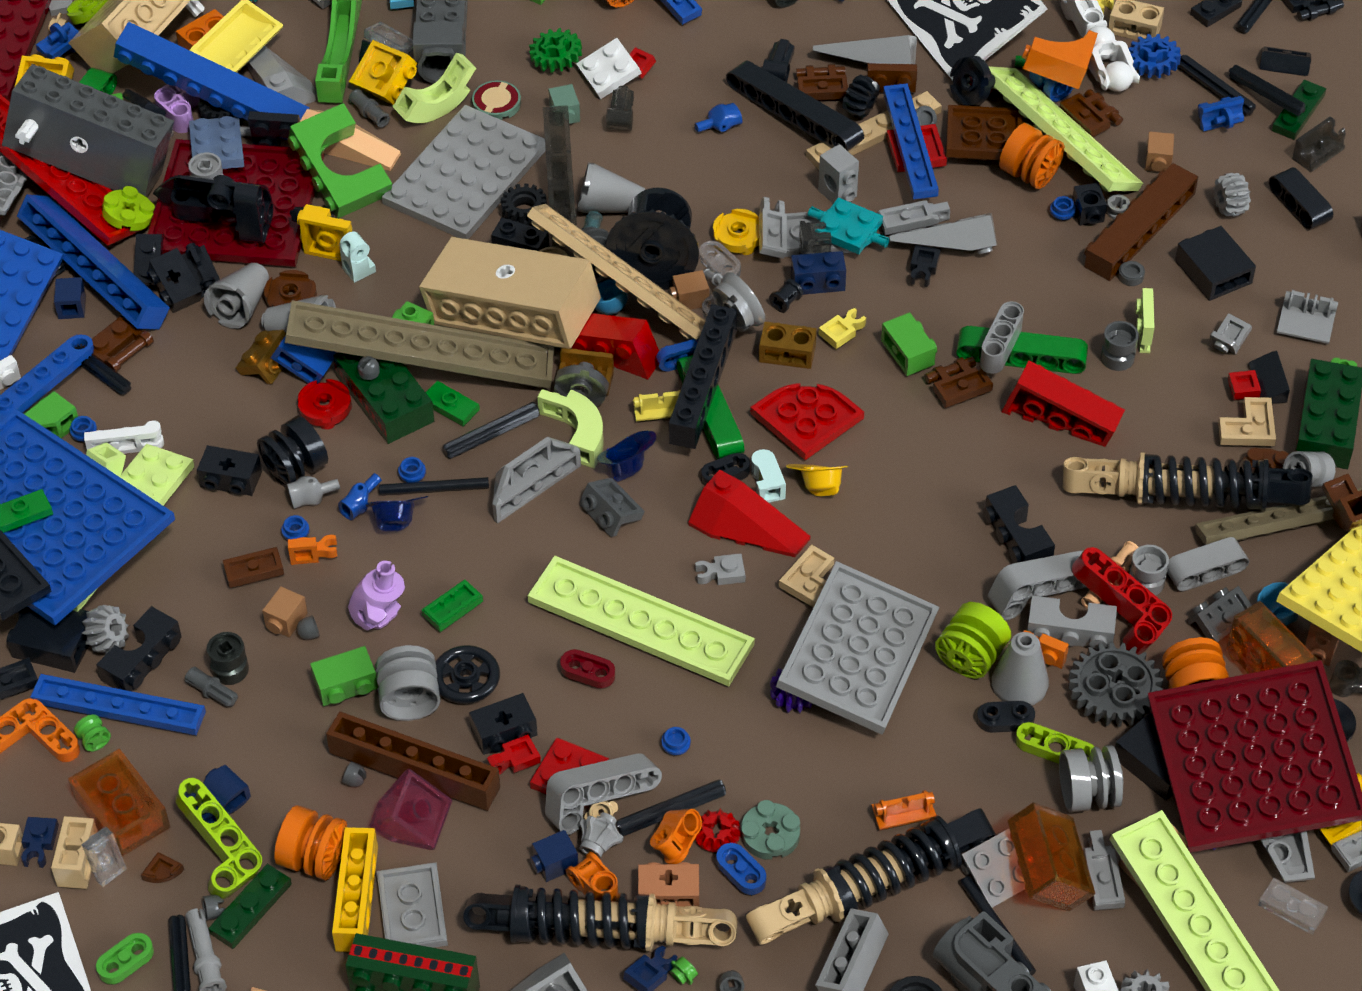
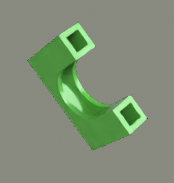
M344 103L290 126L288 137L291 149L297 151L300 156V163L303 169L310 172L314 188L318 192L321 191L324 196L325 206L331 212L333 211L336 218H341L381 200L382 196L392 189V182L381 164L354 175H340L329 170L323 163L321 154L327 147L354 135L356 122Z

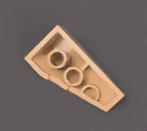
M307 109L300 122L324 111ZM355 125L353 136L334 143L323 151V153L369 166L381 164L383 169L387 171L392 170L401 155L398 149L358 125Z

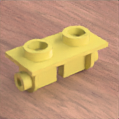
M681 390L665 392L663 396L659 397L658 393L638 394V397L633 398L636 421L671 418Z

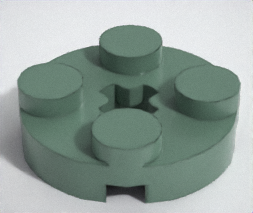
M770 800L759 802L758 806L753 807L745 814L741 823V835L746 849L754 856L765 860L772 859V856H788L796 849L800 841L799 817L784 805L773 803ZM774 827L778 833L766 835L765 828Z

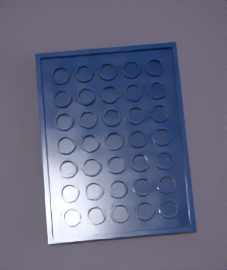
M15 409L0 422V504L43 489L52 507L53 515L4 532V534L51 587L52 592L27 607L53 625H56L175 520L174 512L19 410Z

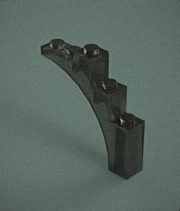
M568 105L544 106L543 119L549 207L577 226ZM551 234L552 246H561L552 239L553 235Z

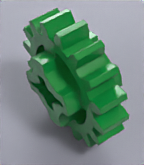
M558 28L557 32L549 29L547 34L541 32L539 33L540 38H533L534 44L529 45L531 62H534L535 67L540 66L541 71L550 68V72L553 73L555 69L559 68L562 72L563 67L572 68V62L578 63V57L582 56L581 40L578 39L576 33L571 35L569 29L565 32H562L561 28Z

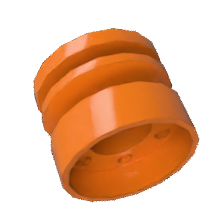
M1023 123L1012 132L1006 141L1000 156L999 166L1006 173L1014 177L1021 176L1023 182L1031 184L1036 189H1041L1051 181L1057 172L1064 155L1065 146L1060 140L1053 139L1052 136L1047 134L1043 136L1041 130Z
M1203 637L1189 638L1177 642L1163 654L1162 665L1169 682V689L1229 678L1225 668L1226 663L1223 658L1222 649L1219 643L1213 639Z
M299 805L292 807L287 813L277 836L274 854L275 863L278 866L293 871H299L304 867V872L309 876L315 875L317 878L325 881L330 879L341 861L345 827H348L347 822L340 818L333 819L328 814L321 816L319 819L318 813L315 810Z

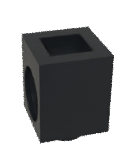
M1099 183L1074 186L1072 200L1076 206L1075 215L1079 225L1104 222L1107 204Z

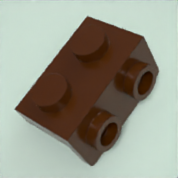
M868 63L867 76L878 82L880 85L879 92H883V86L908 83L910 92L916 93L917 64Z

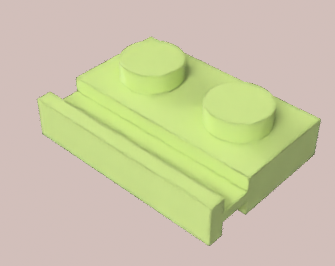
M1143 288L1141 299L1136 298L1135 314H1138L1136 328L1139 333V353H1150V345H1152L1154 334L1153 288Z

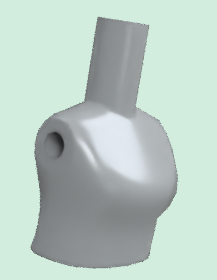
M302 476L295 482L287 484L294 509L301 506L318 505L322 501L323 494L340 489L338 479L320 483L317 478L311 476Z

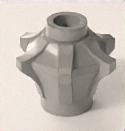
M604 812L597 817L588 816L587 819H581L580 826L583 835L579 849L584 854L591 851L600 859L603 853L610 847L622 843L624 837L617 831L615 825L617 820Z

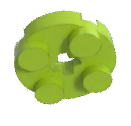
M75 0L68 6L67 15L73 25L88 22L108 0Z
M125 186L123 190H114L104 196L102 215L109 224L116 228L122 229L123 225L131 227L130 231H139L150 225L155 205L146 196L138 193L135 187Z

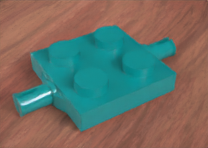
M838 197L827 211H822L813 206L808 211L809 217L820 220L814 229L815 237L859 255L872 242L884 248L889 244V237L877 233V230L882 225L883 215Z

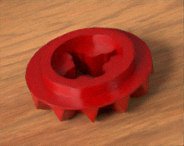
M720 808L714 812L707 810L706 814L701 816L702 827L695 838L696 843L701 848L717 853L718 849L724 844H737L740 839L741 829L739 821L733 817L732 812L727 814ZM717 823H720L721 830L717 834V838H714L713 828Z

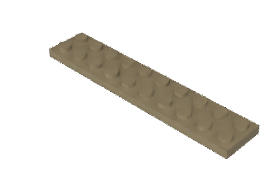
M292 300L285 343L350 355L371 356L378 360L393 361L550 389L554 346Z

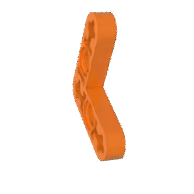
M25 699L0 716V730L7 725L15 727L14 731L10 734L3 735L0 733V753L28 733L32 734L61 762H70L76 759L80 753V746L76 736L39 700ZM27 711L36 712L34 715L26 714ZM52 725L56 727L55 731L49 735L40 733L41 729L45 726ZM60 738L65 746H71V748L68 750L66 748L61 749L59 743Z

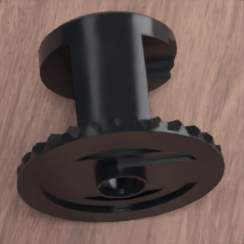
M650 188L640 192L631 201L627 216H623L610 230L606 241V248L663 290L673 287V276L694 272L699 259L698 242L696 241L695 234L690 230L692 212L688 202L677 192L666 188Z

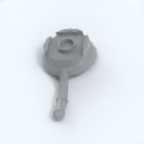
M709 268L703 270L706 280L717 286L713 289L715 291L712 292L716 305L737 309V329L744 332L751 326H760L765 322V313L759 300L740 277L731 272H727L722 276L720 273H715Z

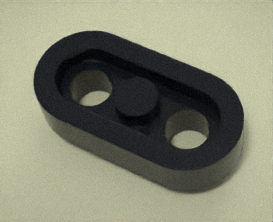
M1025 701L987 702L982 704L977 712L978 726L990 733L1017 732L1021 724L1027 722L1034 723L1035 720L1033 706Z

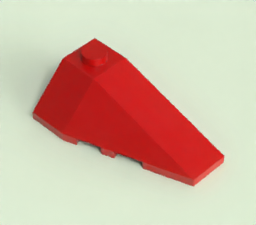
M719 470L704 486L688 521L689 526L710 538L718 540L721 537L736 540V544L745 546L746 543L761 546L765 551L796 557L811 537L745 483L722 470Z

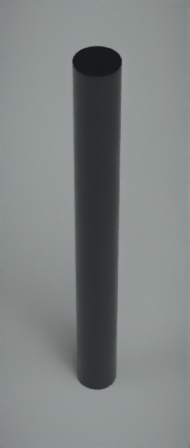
M488 477L379 484L380 495L482 489L489 488Z
M971 877L963 878L960 884L979 911H985L1010 934ZM1014 939L1011 956L1016 962L1023 963L1032 976L1035 974L1036 969Z

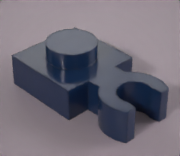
M27 817L21 841L23 848H26L21 856L24 867H28L29 861L33 857H38L37 862L40 868L45 866L46 856L44 850H53L59 827L56 818Z
M660 946L655 950L652 959L644 954L626 969L623 979L638 991H653L667 979L668 971L674 968L671 965V961L674 960L676 962L678 956L673 955L670 959H664L666 947Z

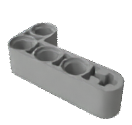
M1083 551L1014 563L1004 567L998 573L988 593L989 601L997 613L1007 621L1017 617L1022 612L1032 595L1043 597L1086 588L1072 572L1074 561Z
M641 753L559 771L553 774L547 782L545 815L559 831L565 830L568 835L573 834L580 828L584 806L652 790L660 783L662 772Z

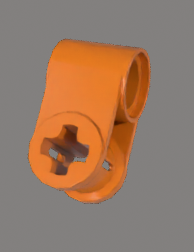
M695 809L670 810L664 814L659 827L650 839V845L665 856L664 861L667 864L681 863L688 855L689 849L702 827V819L699 812Z
M590 851L585 855V859L576 866L566 868L568 879L584 895L587 891H593L595 900L601 901L602 893L609 892L611 894V901L617 902L619 895L617 877L602 863L596 854Z

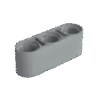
M1009 301L1000 307L982 343L980 367L983 371L994 374L1004 368L1022 330L1024 308L1021 304Z
M1229 537L1171 557L1167 573L1179 591H1187L1243 571L1250 561L1238 541L1234 537Z

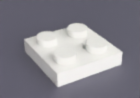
M615 38L576 63L600 99L642 74L618 38Z

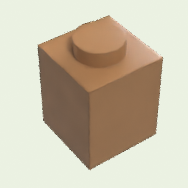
M1149 131L1145 171L1161 172L1172 164L1174 134Z
M703 270L673 276V287H669V294L690 310L709 306V286Z
M280 586L262 610L265 626L268 630L290 638L296 630L299 621L307 615L305 597Z

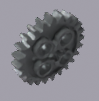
M1110 642L1108 649L1099 643L1098 651L1089 647L1087 655L1080 653L1079 660L1073 662V667L1069 674L1068 689L1072 690L1071 699L1077 700L1076 708L1086 707L1084 715L1088 716L1094 713L1095 722L1105 718L1106 726H1109L1112 720H1116L1118 727H1121L1122 720H1126L1131 726L1133 725L1134 717L1141 721L1145 714L1148 715L1151 712L1148 693L1163 690V678H1159L1161 670L1154 669V660L1145 661L1146 652L1137 655V647L1135 646L1128 651L1126 650L1125 643H1122L1120 649L1116 648L1113 642Z

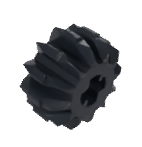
M861 74L855 77L852 83L849 84V88L843 98V109L850 115L861 119L869 115L879 95L880 85L878 82Z

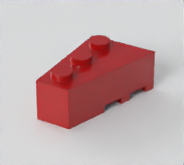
M592 313L572 346V349L613 354L615 368L649 380L658 366L656 355L659 349L649 324L645 319Z

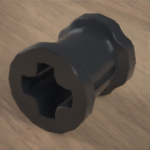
M787 279L784 281L781 289L770 294V303L777 311L784 313L789 309L790 304L794 300H799L802 297L803 290L796 281Z

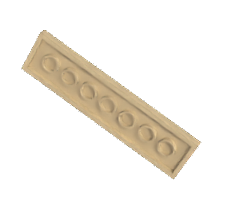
M547 204L531 208L527 217L532 219L531 224L543 232L547 230L553 235L552 239L557 244L563 247L567 245L573 249L575 257L590 260L596 266L594 270L605 278L609 276L616 281L615 285L625 293H633L638 297L637 301L642 306L648 309L652 307L659 312L658 317L664 322L677 325L680 328L679 332L690 340L700 338L705 324L703 318Z

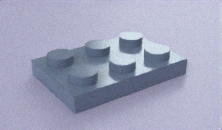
M224 116L222 118H200L189 121L192 158L200 153H214L221 159L222 169L244 167L238 117Z

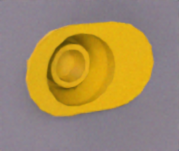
M807 464L786 465L787 468L801 470L806 488L815 496L836 495L841 484L842 468L848 467H826Z

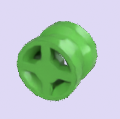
M93 714L82 718L74 727V733L77 738L82 739L84 748L91 752L103 748L111 737L109 730L106 727H102L103 723L100 717Z

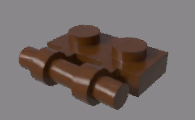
M830 64L827 67L814 68L813 65H807L806 68H796L797 86L800 91L816 100L843 99L848 90L845 66L836 67L835 64Z
M1088 89L1085 92V97L1078 93L1060 102L1059 107L1092 137L1108 130L1111 121L1116 126L1123 122L1119 111L1114 106H1109L1105 102V98L1100 93H1095L1092 89Z
M961 357L954 360L953 364L945 367L942 365L934 367L931 372L924 374L928 384L934 382L933 391L945 408L993 390V382L980 366L975 367L976 361L974 357L966 359Z

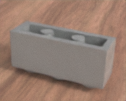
M850 909L815 984L818 991L864 990L889 935L878 913Z

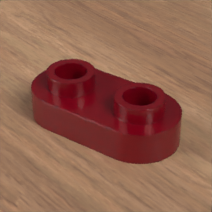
M577 649L565 652L560 659L561 672L569 679L596 688L609 687L615 681V666L608 659Z

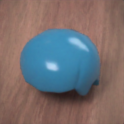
M609 279L597 284L601 296L595 307L598 313L606 315L617 314L625 307L628 301V293L620 290L615 285V280Z
M1275 582L1267 585L1258 594L1257 603L1260 615L1271 626H1287L1295 622L1299 617L1295 612L1276 602L1279 593L1289 585L1286 582Z

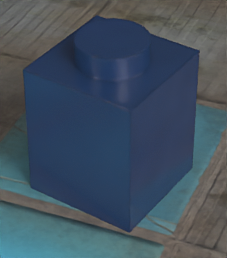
M82 277L56 279L54 304L58 319L85 318L86 292Z
M565 830L532 843L533 856L530 857L532 867L537 874L541 872L546 882L566 874V868L569 866L574 867L578 864V852Z

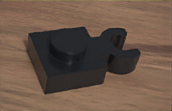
M915 245L910 263V270L912 271L910 283L912 285L915 284L916 279L922 278L925 280L924 287L929 286L931 274H936L941 249Z

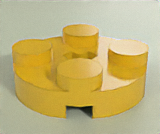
M732 209L731 213L725 216L724 213L720 214L713 223L715 246L728 252L741 253L742 255L752 254L754 248L759 246V216L746 209ZM738 229H742L741 233L733 232L737 231Z

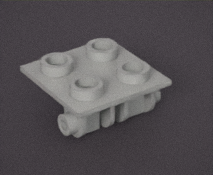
M1293 289L1292 292L1286 291L1277 333L1329 344L1338 301H1333L1334 298L1320 296L1319 301L1317 300V294H1315L1314 299H1309L1310 293H1307L1305 298V293L1294 291Z
M1011 827L961 855L964 860V864L961 865L962 871L965 875L971 874L991 907L1041 881Z

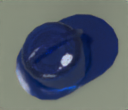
M649 430L634 433L615 446L601 452L597 457V461L607 466L615 481L619 482L631 477L642 469L644 451L654 444L657 435L654 431Z
M429 496L405 501H376L366 503L365 505L372 507L379 530L400 531L409 526L412 521L414 501L428 498Z

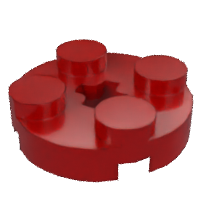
M326 379V382L318 384L317 380L310 382L298 394L300 416L304 417L310 424L320 426L325 430L332 429L335 424L344 420L352 409L348 388L337 380ZM329 400L327 405H320L319 403L320 401L326 402Z

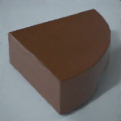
M158 852L142 872L141 877L146 882L163 883L179 876L184 871L183 864Z

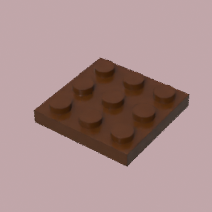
M948 105L946 157L1000 160L1006 141L1012 132L1022 124V115L1018 112L1019 109Z

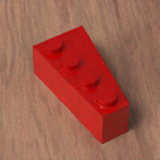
M1028 361L1001 412L1008 415L1011 412L1023 415V420L1033 423L1036 419L1048 423V428L1056 431L1066 429L1071 431L1074 437L1106 447L1115 433L1125 409L1045 369L1041 365Z

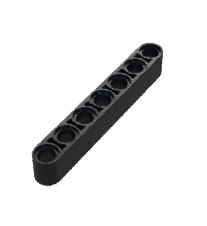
M748 60L742 62L726 74L727 83L734 91L831 148L840 144L849 151L864 140V132L856 122Z

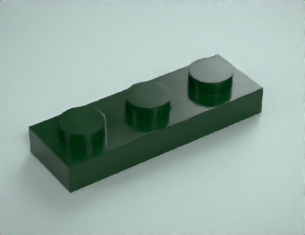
M1303 80L1293 97L1305 103V112L1301 113L1300 116H1296L1283 109L1273 123L1272 131L1295 140L1324 98L1327 88Z
M267 863L208 928L210 935L234 949L292 885L291 878Z

